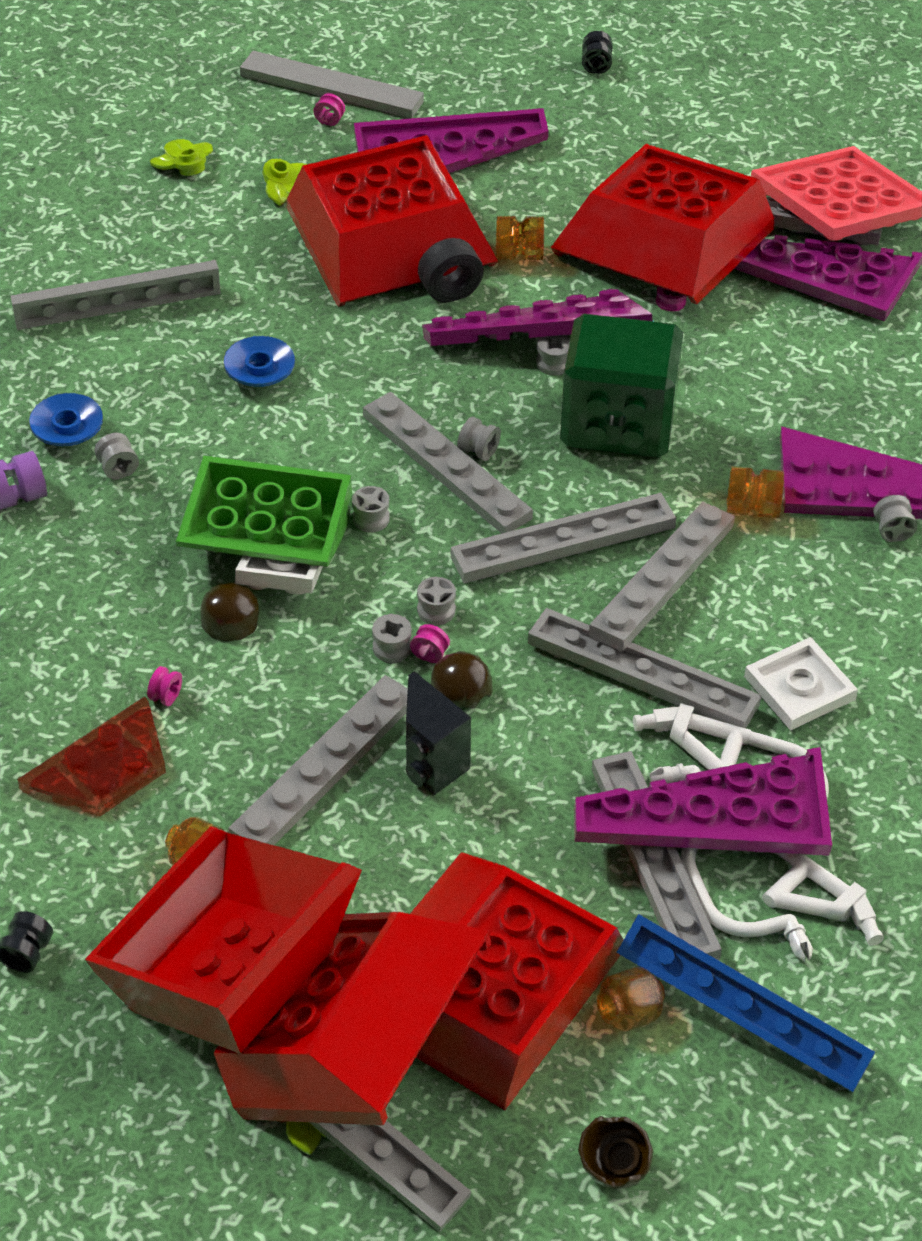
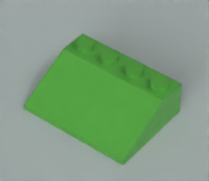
M203 456L176 539V546L328 567L346 532L352 510L351 475Z

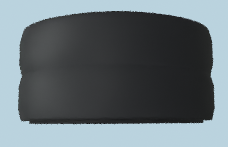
M448 238L435 243L426 250L418 264L420 281L428 294L441 303L468 297L479 286L484 273L483 264L472 246L459 238ZM458 266L455 271L443 276L448 269Z

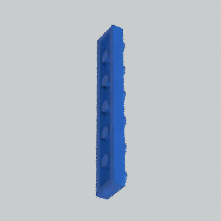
M640 914L637 915L616 952L852 1092L856 1089L876 1053Z

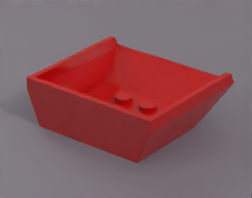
M428 135L303 165L287 197V210L338 307L352 300L421 283L418 275V264L421 257L428 248L444 239L459 238L465 240L472 246L483 266H495L498 262ZM458 266L448 269L443 276L452 273Z
M645 144L589 194L553 243L551 249L557 256L561 257L563 254L581 259L687 296L691 303L698 304L774 230V216L760 179Z
M210 826L85 958V961L134 1013L241 1054L330 953L362 870L345 862L337 863L231 834Z
M461 852L410 914L489 930L491 945L488 950H479L416 1058L503 1110H506L621 956L616 952L624 939L614 925L510 868Z
M403 912L345 914L330 953L244 1051L239 1054L221 1046H218L215 1050L214 1056L235 1111L245 1120L383 1126L388 1119L385 1108L479 950H488L490 947L489 930Z

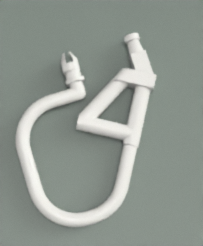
M682 703L678 707L654 709L652 714L633 716L635 731H642V729H655V732L671 730L670 738L708 770L735 765L742 744L781 755L787 754L791 758L806 755L807 752L806 749L794 743L694 714V707ZM688 729L726 739L721 758H718L690 734ZM680 763L673 767L656 768L650 773L651 782L665 779L668 784L685 780L687 774L701 771L696 765L683 766ZM824 771L826 796L828 799L829 785L826 773Z
M682 848L680 859L705 914L714 927L739 937H759L784 931V936L789 940L794 955L802 961H805V957L808 960L811 959L813 947L805 935L806 930L804 926L798 923L794 915L786 914L757 922H740L723 915L714 906L697 869L695 857L698 849ZM776 853L793 867L762 895L766 905L771 908L776 907L842 922L851 916L857 929L862 930L865 934L868 945H877L883 941L884 936L878 930L875 921L876 914L866 897V889L856 882L851 886L847 885L804 854ZM808 877L837 897L835 901H828L791 892Z

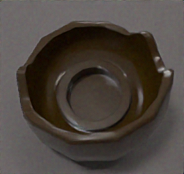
M235 583L217 585L206 592L200 608L201 626L212 638L224 641L241 640L254 633L257 629L259 616L258 599L248 587Z
M465 651L451 653L440 659L432 670L431 685L459 708L463 706L476 708L484 696L490 697L492 695L493 688L490 670L478 655Z
M600 1116L595 1118L581 1133L578 1147L584 1170L593 1181L603 1187L621 1189L635 1186L646 1177L651 1169L654 1151L649 1136L635 1121L625 1116L609 1118Z

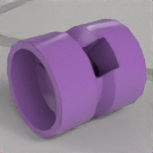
M34 451L12 456L11 462L8 464L3 459L0 460V510L17 505L20 498L25 502L47 496L43 472ZM13 476L15 485L9 486L7 478Z

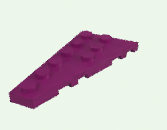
M544 108L354 123L357 152L428 135L449 173L546 141L549 134Z
M775 235L773 240L763 239L734 269L885 322L922 265V253L912 251L911 257L893 255L894 249L881 248L880 253L862 251L861 247L856 244L807 238L804 244L788 242L787 236Z
M607 289L600 291L599 296L587 298L586 295L582 294L566 297L565 302L553 303L552 300H539L532 303L533 307L520 309V306L509 305L499 308V312L486 314L485 311H472L465 314L466 318L454 320L450 316L436 317L432 319V323L422 325L424 339L431 346L473 343L479 340L478 335H485L486 338L491 339L496 338V340H510L512 332L529 333V338L572 334L574 319L582 314L653 321L652 313L618 289Z
M781 426L780 452L784 513L875 517L873 513L874 507L880 500L891 495H900L909 500L912 508L911 514L914 515L915 519H922V464Z
M821 747L807 749L806 755L788 758L787 754L774 756L769 763L752 766L744 762L687 774L685 780L667 784L665 779L650 782L648 788L628 791L625 788H619L576 797L574 804L575 842L829 856L832 849V837Z

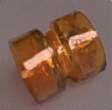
M497 216V260H515L517 255H521L524 260H543L544 216H525L522 221H518L516 216Z
M731 466L726 512L748 515L751 510H755L759 517L779 518L783 497L784 471L763 469L758 475L755 474L752 468Z

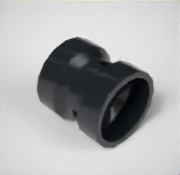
M593 31L589 32L583 39L582 65L589 73H605L612 65L613 41L607 33Z
M19 911L15 913L8 925L9 934L0 940V962L10 969L30 973L33 972L41 958L39 950L47 946L54 932L52 926L44 918L28 911Z

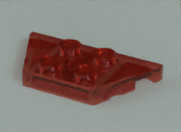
M146 697L141 698L18 778L19 789L27 794L34 790L52 796L53 802L65 806H77L84 812L100 817L166 773L165 762L148 699Z

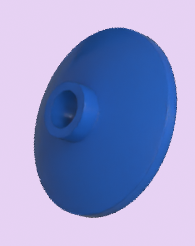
M253 336L239 340L226 351L224 356V368L229 377L240 384L252 387L269 386L284 380L290 375L295 365V356L290 346L277 338L269 336Z
M63 393L48 397L37 404L30 414L29 423L32 433L40 441L53 446H73L83 443L96 435L102 426L103 414L98 403L90 397L76 393Z

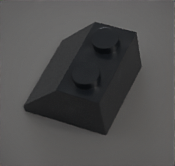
M414 671L408 675L405 742L406 773L415 785L419 787L423 785L433 795H436L470 769L471 717Z

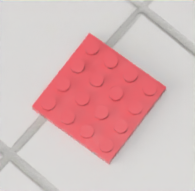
M854 146L751 171V177L760 179L765 195L773 198L784 209L794 213L805 224L812 226L822 233L826 239L831 241H838L844 237L856 234H865L882 227H892L895 224L909 220H918L922 217V191Z

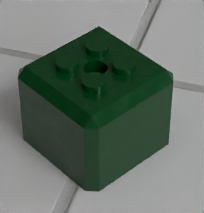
M582 314L574 319L564 369L560 440L568 447L659 458L668 453L677 398L684 332L676 324L593 314Z

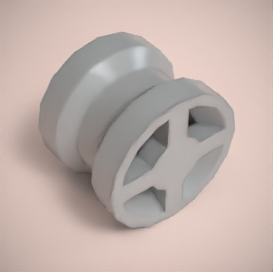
M567 335L540 337L538 339L537 350L539 354L537 355L536 364L541 372L548 375L564 373L571 338Z
M472 416L465 422L460 431L457 447L466 453L470 451L475 452L477 458L487 461L498 447L501 430L492 424L485 426L480 419Z
M111 433L102 437L96 443L95 455L99 462L102 463V469L108 478L117 480L130 476L135 472L139 465V459L126 435Z
M365 486L355 491L352 496V507L354 509L353 523L355 527L364 532H377L387 527L390 519L388 493L376 486Z
M891 495L880 500L874 507L873 513L876 521L879 523L881 537L887 542L907 540L917 530V523L914 515L911 514L912 508L906 497Z
M430 577L418 585L417 613L419 618L431 625H442L451 621L456 611V589L454 584L443 577Z
M388 614L379 617L373 623L372 636L374 640L372 646L374 655L379 660L386 663H397L405 660L411 654L410 639L412 627L405 617L397 614Z

